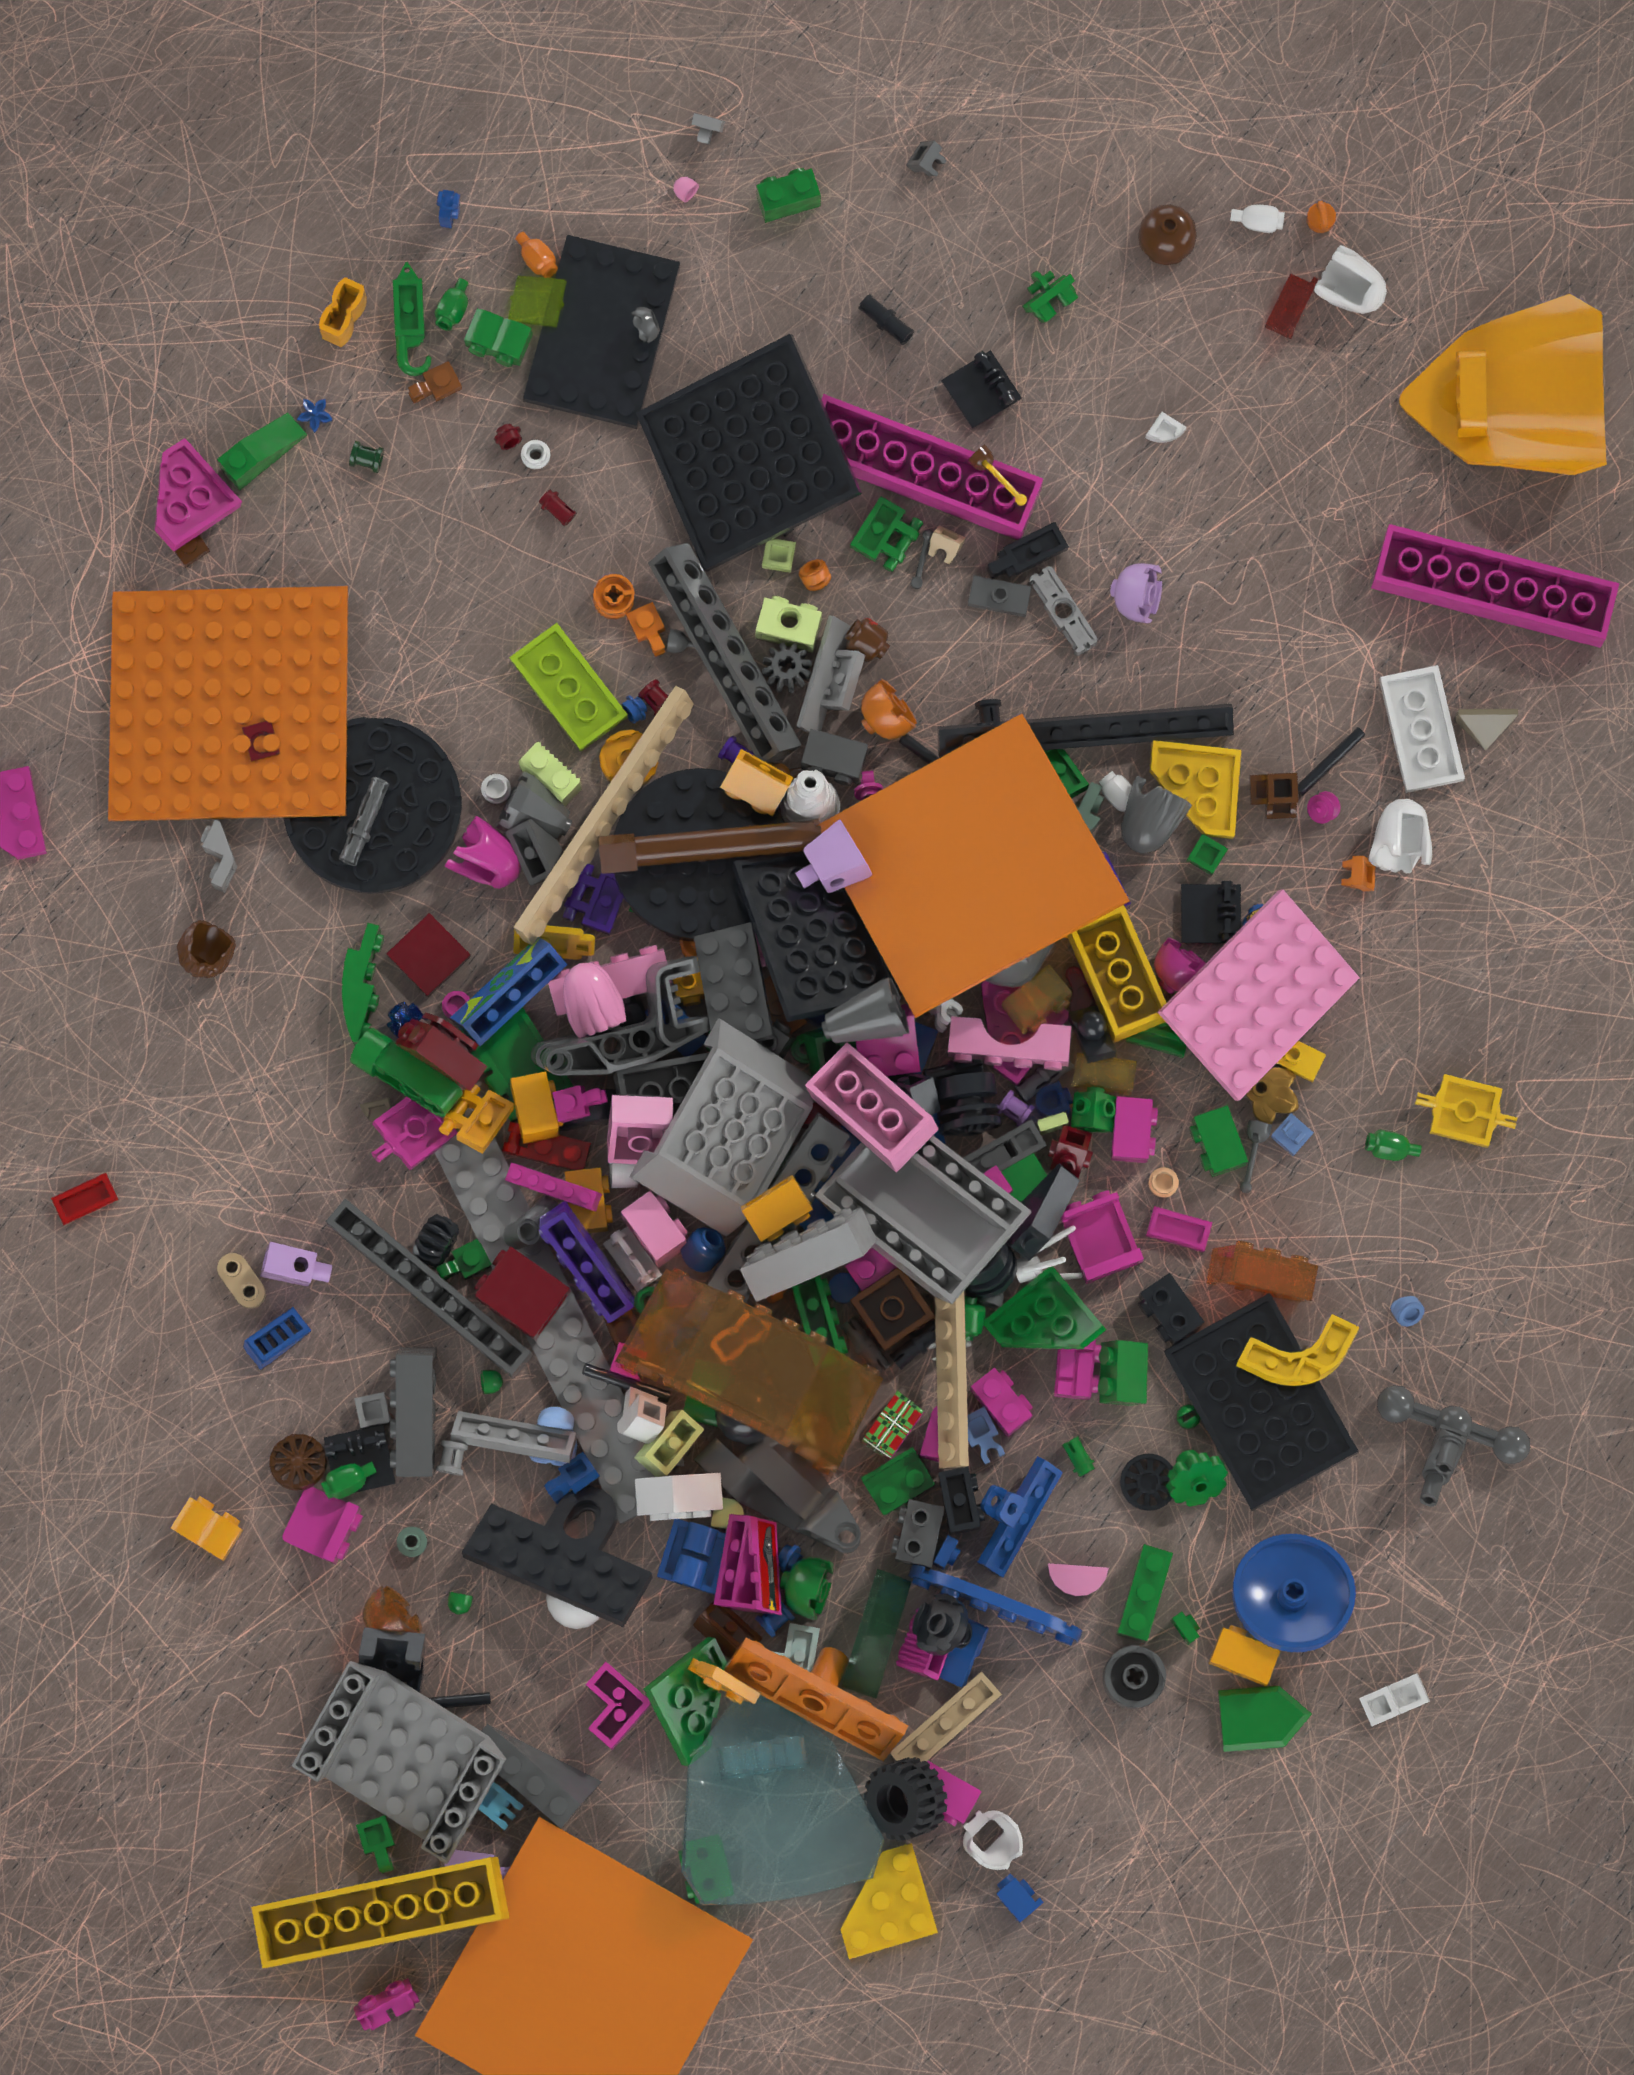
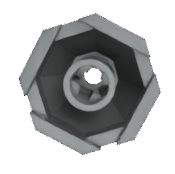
M524 771L517 780L520 782L518 787L514 786L511 790L510 796L498 818L500 820L497 822L496 828L506 832L532 819L553 838L557 839L560 834L565 836L572 824V820L568 818L570 811L535 776Z

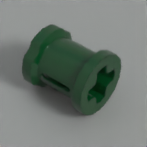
M355 441L350 454L349 466L359 465L373 469L374 473H379L383 461L384 448L374 449L361 445L359 441Z

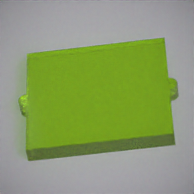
M517 275L514 293L510 296L512 302L508 319L522 324L557 327L560 310L564 306L563 296L567 281L565 279Z

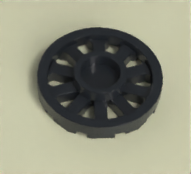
M1148 1453L1134 1457L1125 1465L1120 1477V1487L1124 1498L1133 1507L1144 1511H1154L1166 1506L1172 1500V1497L1167 1487L1161 1485V1483L1170 1480L1168 1475L1160 1477L1159 1474L1164 1469L1172 1470L1173 1466L1165 1458L1156 1454ZM1146 1459V1461H1147V1469H1146V1470H1144L1143 1466L1141 1465V1463H1140L1141 1460ZM1157 1460L1160 1462V1465L1154 1471L1153 1461ZM1135 1466L1139 1475L1131 1472L1129 1468ZM1129 1477L1137 1482L1126 1484L1125 1478ZM1138 1488V1491L1133 1496H1129L1128 1490ZM1158 1490L1166 1493L1168 1497L1165 1500L1162 1499ZM1144 1493V1504L1141 1505L1137 1503V1500ZM1151 1494L1157 1502V1504L1153 1506L1150 1505Z

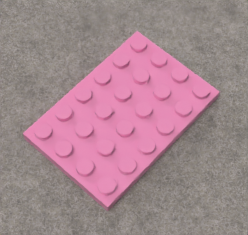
M1278 890L1157 1013L1235 1101H1239L1360 977L1284 890Z

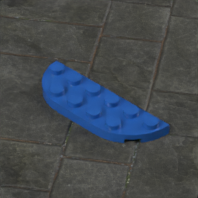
M912 1565L908 1577L913 1578L912 1584L920 1588L929 1590L930 1585L941 1589L940 1594H949L956 1599L958 1597L970 1601L968 1606L979 1611L986 1612L987 1608L999 1612L997 1617L1002 1620L1014 1623L1018 1619L1027 1623L1026 1629L1043 1635L1045 1630L1056 1634L1055 1640L1070 1646L1073 1641L1077 1643L1080 1641L1083 1633L1080 1628L1074 1625L1068 1626L1067 1622L1044 1611L940 1571L931 1569L927 1571L925 1567L919 1565Z

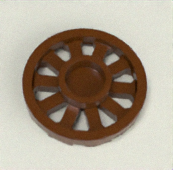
M291 1434L284 1437L283 1440L274 1446L270 1455L269 1467L274 1479L282 1487L300 1491L308 1489L320 1481L326 1471L327 1457L322 1445L313 1437L306 1434ZM301 1440L302 1442L298 1450L296 1441ZM289 1443L292 1452L288 1451L284 1446ZM312 1443L314 1446L306 1451L308 1444ZM278 1453H281L282 1455H284V1456L287 1457V1458H276V1457H277V1454H278ZM316 1453L321 1455L319 1458H310ZM277 1465H285L279 1470L275 1469ZM311 1465H320L319 1470H314ZM290 1472L288 1478L282 1480V1476ZM306 1473H309L312 1476L311 1480H306ZM296 1476H299L300 1481L298 1484L293 1483Z

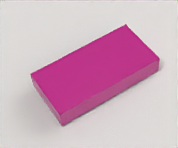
M1154 1206L1146 1236L1205 1252L1213 1222Z

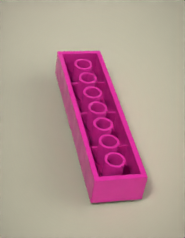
M823 394L821 400L855 478L1016 540L1022 538L1042 490L1043 478L994 460L993 466L1019 494H1024L1027 497L1026 504L1019 506L1015 502V497L989 470H977L968 462V459L975 452Z
M1389 524L1384 535L1371 589L1601 648L1606 640L1620 583Z

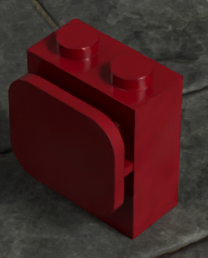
M425 1012L422 1019L427 1023L411 1019L410 1022L405 1023L398 1033L399 1038L395 1044L454 1081L460 1088L471 1091L488 1067L467 1050L476 1051L479 1045L439 1016Z
M510 1246L507 1251L502 1249L492 1263L495 1268L490 1275L484 1274L474 1288L477 1290L475 1297L492 1312L536 1341L567 1299L571 1290L564 1283Z

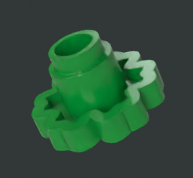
M1186 1450L1176 1458V1464L1168 1473L1170 1481L1166 1487L1176 1503L1186 1502L1189 1507L1203 1505L1208 1501L1209 1497H1217L1226 1487L1227 1483L1224 1478L1228 1475V1471L1219 1456L1209 1458L1206 1452L1197 1453L1194 1450Z

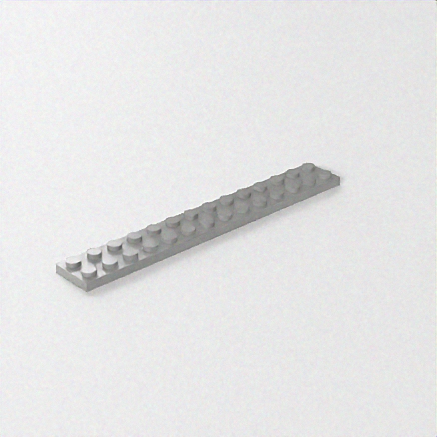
M455 1135L434 1153L478 1241L482 1244L490 1262L493 1263L502 1249L504 1251L509 1249V1246L504 1241V1229L507 1225L517 1221L530 1207L519 1185L505 1180L509 1165L495 1138L482 1154L459 1142L457 1135ZM520 1228V1235L525 1239V1233ZM542 1237L533 1245L516 1249L569 1287L549 1245ZM571 1291L538 1339L535 1341L528 1335L526 1337L561 1407L574 1416L573 1431L577 1432V1439L586 1457L600 1475L597 1479L602 1489L612 1497L617 1510V1519L621 1525L637 1517L635 1479L655 1476L634 1458L645 1443L620 1434L617 1430V1423L623 1416L625 1396L620 1387L582 1375L585 1363L609 1371L610 1367Z

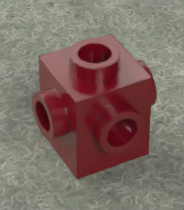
M1063 1125L1059 1141L1053 1139L1049 1149L1048 1157L1053 1158L1050 1170H1053L1060 1163L1079 1179L1082 1167L1088 1169L1093 1151L1088 1150L1092 1133Z

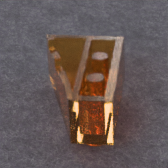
M1236 1241L1235 1245L1213 1248L1206 1284L1216 1285L1217 1283H1225L1235 1286V1290L1244 1291L1245 1288L1261 1292L1262 1295L1270 1293L1272 1297L1299 1303L1312 1301L1319 1265L1308 1263L1309 1258L1299 1255H1291V1258L1281 1256L1280 1250L1264 1248L1263 1251L1253 1249L1254 1244L1245 1241Z

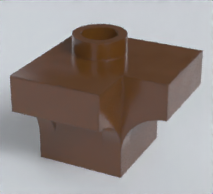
M1297 773L1249 775L1250 805H1265L1266 819L1297 818V803L1299 802Z

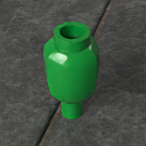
M458 278L455 287L445 291L436 306L434 314L437 319L435 324L443 330L450 331L453 326L459 324L465 314L468 305L465 291L469 284L465 279Z
M1380 1129L1375 1133H1368L1365 1141V1150L1371 1151L1375 1157L1380 1159L1399 1161L1407 1157V1155L1419 1157L1421 1145L1410 1143L1404 1135L1397 1132Z
M372 1462L361 1467L356 1464H347L329 1472L326 1476V1481L322 1482L321 1486L328 1500L333 1497L343 1499L361 1489L365 1484L366 1478L377 1472Z

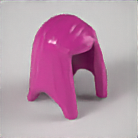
M478 816L467 826V833L464 832L462 835V839L467 847L457 846L453 852L454 855L465 860L459 864L448 859L445 864L446 868L476 882L491 885L495 889H501L510 885L519 877L521 872V865L510 841Z

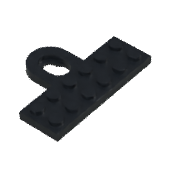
M590 1486L582 1488L577 1493H574L572 1490L564 1495L545 1526L491 1503L462 1550L463 1558L623 1628L653 1579L652 1572L602 1551L616 1527L617 1510L612 1497L607 1492ZM584 1511L593 1512L596 1515L593 1523L594 1528L588 1536L575 1539L565 1533V1528L570 1521L578 1518Z

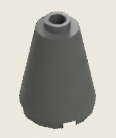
M891 978L882 979L825 1014L826 1021L821 1022L825 1037L827 1039L832 1038L834 1043L902 1037L908 1034L909 1025L906 1013L901 1008L899 1002L901 998Z

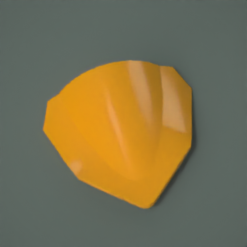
M1568 293L1542 304L1497 318L1464 332L1404 389L1399 398L1400 406L1435 439L1468 465L1502 466L1567 475H1577L1605 466L1607 462L1604 421L1602 311Z

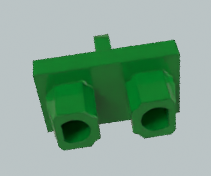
M1038 271L1033 272L1031 278L1034 283L1027 287V290L1031 295L1038 290L1041 292L1022 305L1026 313H1033L1041 323L1047 322L1057 314L1049 303L1052 298L1056 296L1063 307L1070 305L1078 299V295L1072 286V283L1075 282L1071 274L1067 276L1062 275L1049 285L1048 283L1055 278L1051 271L1045 275Z

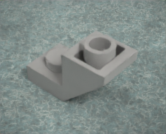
M214 820L212 826L208 825L205 828L201 842H203L202 847L206 853L221 859L220 863L216 862L214 864L210 878L212 879L211 884L214 889L225 893L238 866L221 822Z

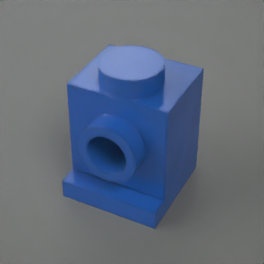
M1011 1873L997 1884L1000 1890L996 1893V1896L1019 1923L1044 1903L1041 1898L1034 1901L1031 1896L1035 1892L1024 1879L1019 1882Z

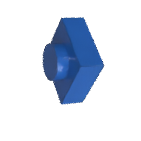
M948 1535L933 1565L943 1570L947 1564L953 1566L961 1551L956 1548L959 1541Z

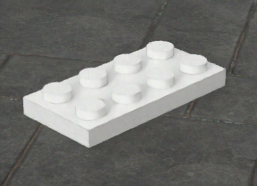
M1436 665L1380 677L1379 682L1405 792L1408 793L1464 781L1465 776L1439 666Z

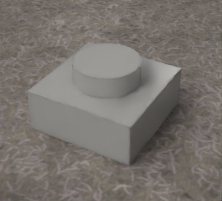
M384 1392L354 1398L361 1429L390 1423L391 1420Z

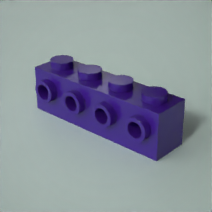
M566 1201L540 1217L539 1234L547 1244L551 1243L557 1252V1259L564 1268L568 1267L574 1275L573 1280L582 1292L586 1291L591 1298L592 1307L599 1316L603 1315L607 1322L611 1323L634 1307V1295Z

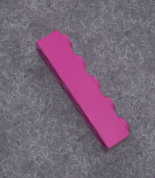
M512 1162L505 1178L510 1183L595 1212L602 1196L601 1193Z

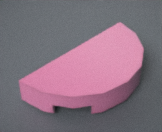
M1048 1563L1049 1577L1054 1585L1064 1594L1075 1597L1087 1596L1098 1590L1106 1580L1109 1569L1106 1567Z

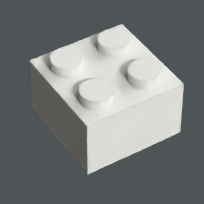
M721 1473L635 1479L637 1516L650 1515V1521L711 1517V1510L723 1509Z

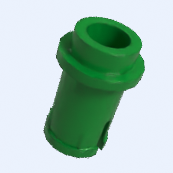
M1079 1436L1062 1445L1075 1468L1072 1471L1074 1473L1077 1472L1079 1477L1095 1469L1093 1465L1095 1461L1090 1459Z

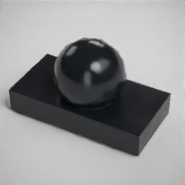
M1097 1005L1068 1012V1020L1088 1064L1116 1057L1117 1050L1108 1032L1107 1020L1100 1013Z

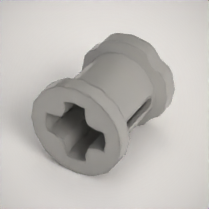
M442 1440L443 1452L440 1465L436 1467V1471L463 1476L461 1465L464 1451L468 1450V1445Z

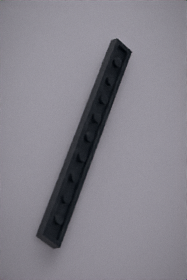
M1232 704L1026 720L1043 750L1234 735ZM1007 721L938 726L939 757H943Z

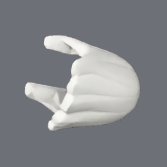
M1340 245L1333 254L1332 260L1326 266V270L1322 272L1321 280L1317 281L1314 292L1334 306L1347 311L1365 314L1376 311L1384 303L1387 290L1383 277L1371 264L1355 251Z
M1397 799L1386 806L1381 814L1376 827L1369 862L1384 871L1391 870V872L1396 873L1403 870L1404 873H1411L1420 857L1421 864H1431L1432 842L1428 819L1424 808L1410 799Z

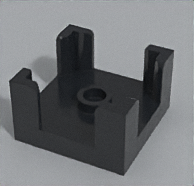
M364 1627L358 1664L386 1671L400 1681L407 1682L408 1686L421 1693L424 1678L425 1634Z

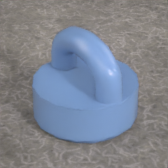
M1415 1296L1399 1298L1390 1307L1394 1318L1401 1326H1412L1418 1323L1424 1315V1307Z

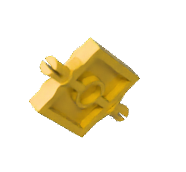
M1447 1074L1443 1075L1440 1090L1435 1097L1418 1092L1415 1100V1105L1432 1108L1433 1119L1430 1134L1485 1148L1489 1147L1492 1132L1497 1125L1515 1129L1518 1117L1500 1113L1499 1103L1502 1088Z

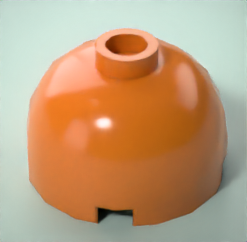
M883 679L865 693L861 701V712L864 716L861 723L871 735L876 732L880 737L892 740L900 738L914 729L917 720L904 699L899 700L894 694L896 692L894 687Z

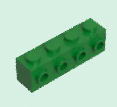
M818 1275L791 1287L814 1369L819 1370L843 1363V1354H847L848 1350L844 1336L838 1337L835 1325L840 1324L836 1308H830L827 1296L831 1295L827 1278L821 1279V1276Z

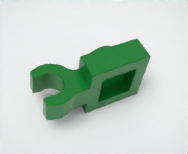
M475 1239L451 1251L455 1260L444 1263L436 1269L443 1280H447L460 1272L466 1280L490 1268L492 1263L478 1239Z
M384 1815L357 1824L356 1827L365 1855L375 1854L379 1871L382 1874L394 1870L387 1848L396 1845L387 1816Z

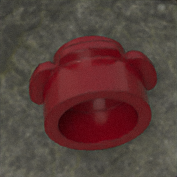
M505 424L499 427L494 437L495 443L499 444L502 450H508L517 446L522 441L520 435L521 428L519 426L514 427L512 424Z

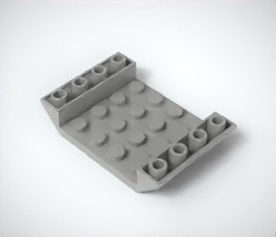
M718 1019L703 1044L711 1049L658 1146L654 1153L643 1151L629 1177L722 1235L728 1236L747 1220L741 1211V1206L768 1189L812 1110L813 1099L805 1086L812 1077L725 1021Z
M350 1661L294 1760L292 1767L316 1782L327 1778L424 1839L425 1841L421 1848L447 1864L506 1758L488 1735L391 1674Z

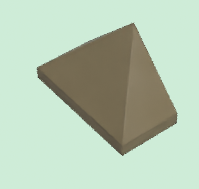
M1458 709L1455 715V722L1481 747L1487 750L1516 720L1518 709Z

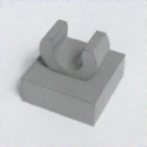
M694 113L691 125L700 127L697 141L710 144L713 131L723 132L725 121Z

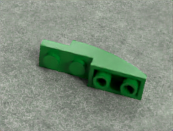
M368 922L360 950L347 949L342 976L343 1012L354 1046H356L363 1034L371 1028V1024L368 1023L370 1012H376L380 995H376L375 986L367 984V980H373L376 964L372 962L375 952H381L384 935H381L379 925Z

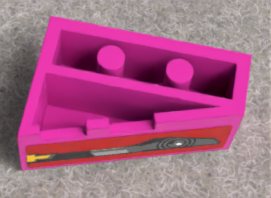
M729 1514L713 1605L738 1611L782 1615L776 1522L748 1515Z

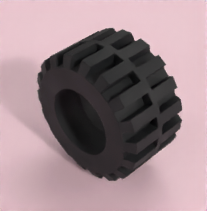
M916 1757L903 1758L877 1768L876 1771L870 1774L871 1780L866 1781L865 1788L867 1792L864 1793V1800L867 1801V1806H865L866 1813H870L871 1818L869 1820L872 1825H877V1831L880 1834L886 1833V1838L890 1840L896 1839V1841L909 1840L935 1830L938 1827V1823L943 1821L944 1815L942 1813L947 1811V1804L944 1803V1800L947 1799V1792L943 1791V1780H939L937 1777L939 1773L935 1768L930 1769L928 1762H921L920 1758ZM903 1793L905 1794V1796H906V1798H907L908 1805H907L906 1802H905Z

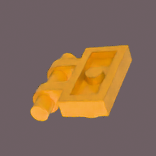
M475 1084L471 1091L462 1090L463 1095L454 1108L443 1118L444 1122L439 1127V1131L448 1136L453 1128L460 1129L457 1133V1140L483 1154L514 1110V1103L491 1090H488L484 1097L481 1098L477 1096L481 1089ZM468 1108H473L474 1111L469 1118L463 1116Z

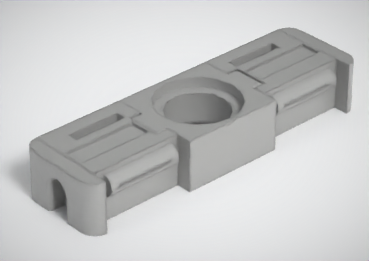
M1048 566L1042 569L1040 574L1032 575L1029 585L1034 584L1033 588L1043 601L1044 609L1059 632L1062 631L1074 650V655L1079 656L1096 646L1097 636L1054 569ZM1059 604L1068 605L1072 610L1071 615L1068 618L1058 617L1055 613L1056 606Z

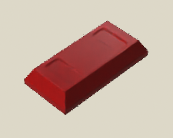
M107 1173L101 1174L51 1198L63 1225L119 1200Z

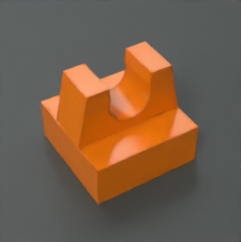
M1352 856V859L1342 862V868L1352 870L1350 878L1341 879L1342 886L1359 889L1363 892L1374 891L1376 867L1369 862V858L1365 856Z

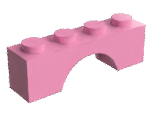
M951 1016L948 1057H954V1061L958 1063H972V1059L984 1060L986 1065L1000 1066L1002 1061L1014 1062L1015 1067L1032 1068V1064L1044 1065V1069L1059 1071L1062 1070V1066H1069L1071 1026L1041 1024L1035 1035L1028 1041L1017 1045H1007L994 1040L986 1032L981 1019Z

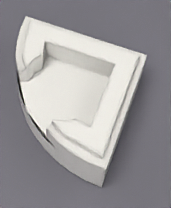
M1161 412L1145 438L1159 443L1170 442L1180 437L1186 431V426Z

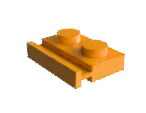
M693 1658L688 1667L690 1671L704 1679L703 1683L717 1691L723 1690L726 1692L725 1697L740 1705L743 1700L755 1704L761 1694L712 1664Z

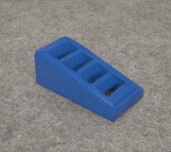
M292 1307L244 1340L243 1348L261 1370L308 1335L311 1329L295 1308ZM287 1320H290L298 1330L296 1334H293L285 1323ZM278 1327L288 1338L286 1341L277 1333L276 1329ZM270 1335L277 1347L273 1348L265 1337ZM260 1343L267 1354L263 1355L256 1344Z

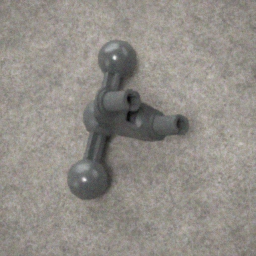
M1399 1385L1386 1387L1378 1396L1377 1410L1382 1418L1388 1422L1401 1423L1411 1418L1435 1427L1436 1435L1422 1471L1425 1482L1420 1502L1426 1506H1436L1442 1486L1449 1482L1465 1449L1467 1439L1492 1447L1497 1459L1506 1464L1514 1465L1520 1463L1530 1453V1438L1519 1427L1507 1426L1499 1431L1472 1422V1417L1468 1411L1460 1406L1451 1405L1440 1411L1417 1403L1410 1390Z

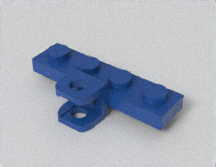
M1037 1456L1016 1494L1008 1492L997 1485L989 1487L980 1503V1507L985 1514L1000 1523L980 1556L979 1564L995 1575L1002 1578L1005 1576L1060 1479L1062 1471L1047 1460ZM997 1496V1502L992 1506L991 1501L993 1497Z

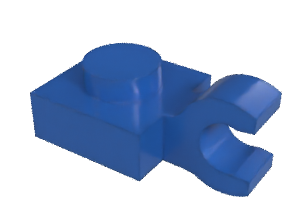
M442 190L438 192L436 204L440 208L438 217L440 227L452 228L453 219L459 218L460 195L454 193V191Z
M581 1452L571 1459L570 1463H566L558 1468L561 1475L548 1481L544 1487L554 1502L558 1504L570 1489L577 1493L600 1477V1475L584 1452Z

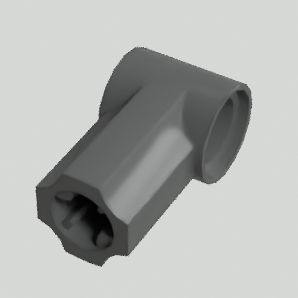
M547 1195L541 1197L517 1221L507 1225L504 1229L503 1236L506 1244L514 1249H521L537 1243L541 1237L538 1231L540 1217L559 1204ZM520 1228L525 1233V1239L520 1235Z

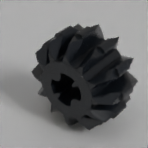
M438 1214L428 1218L427 1223L423 1225L415 1240V1246L413 1247L414 1256L424 1264L435 1268L443 1264L445 1259L449 1257L451 1250L454 1249L453 1246L459 1234L458 1225L452 1222L451 1219Z

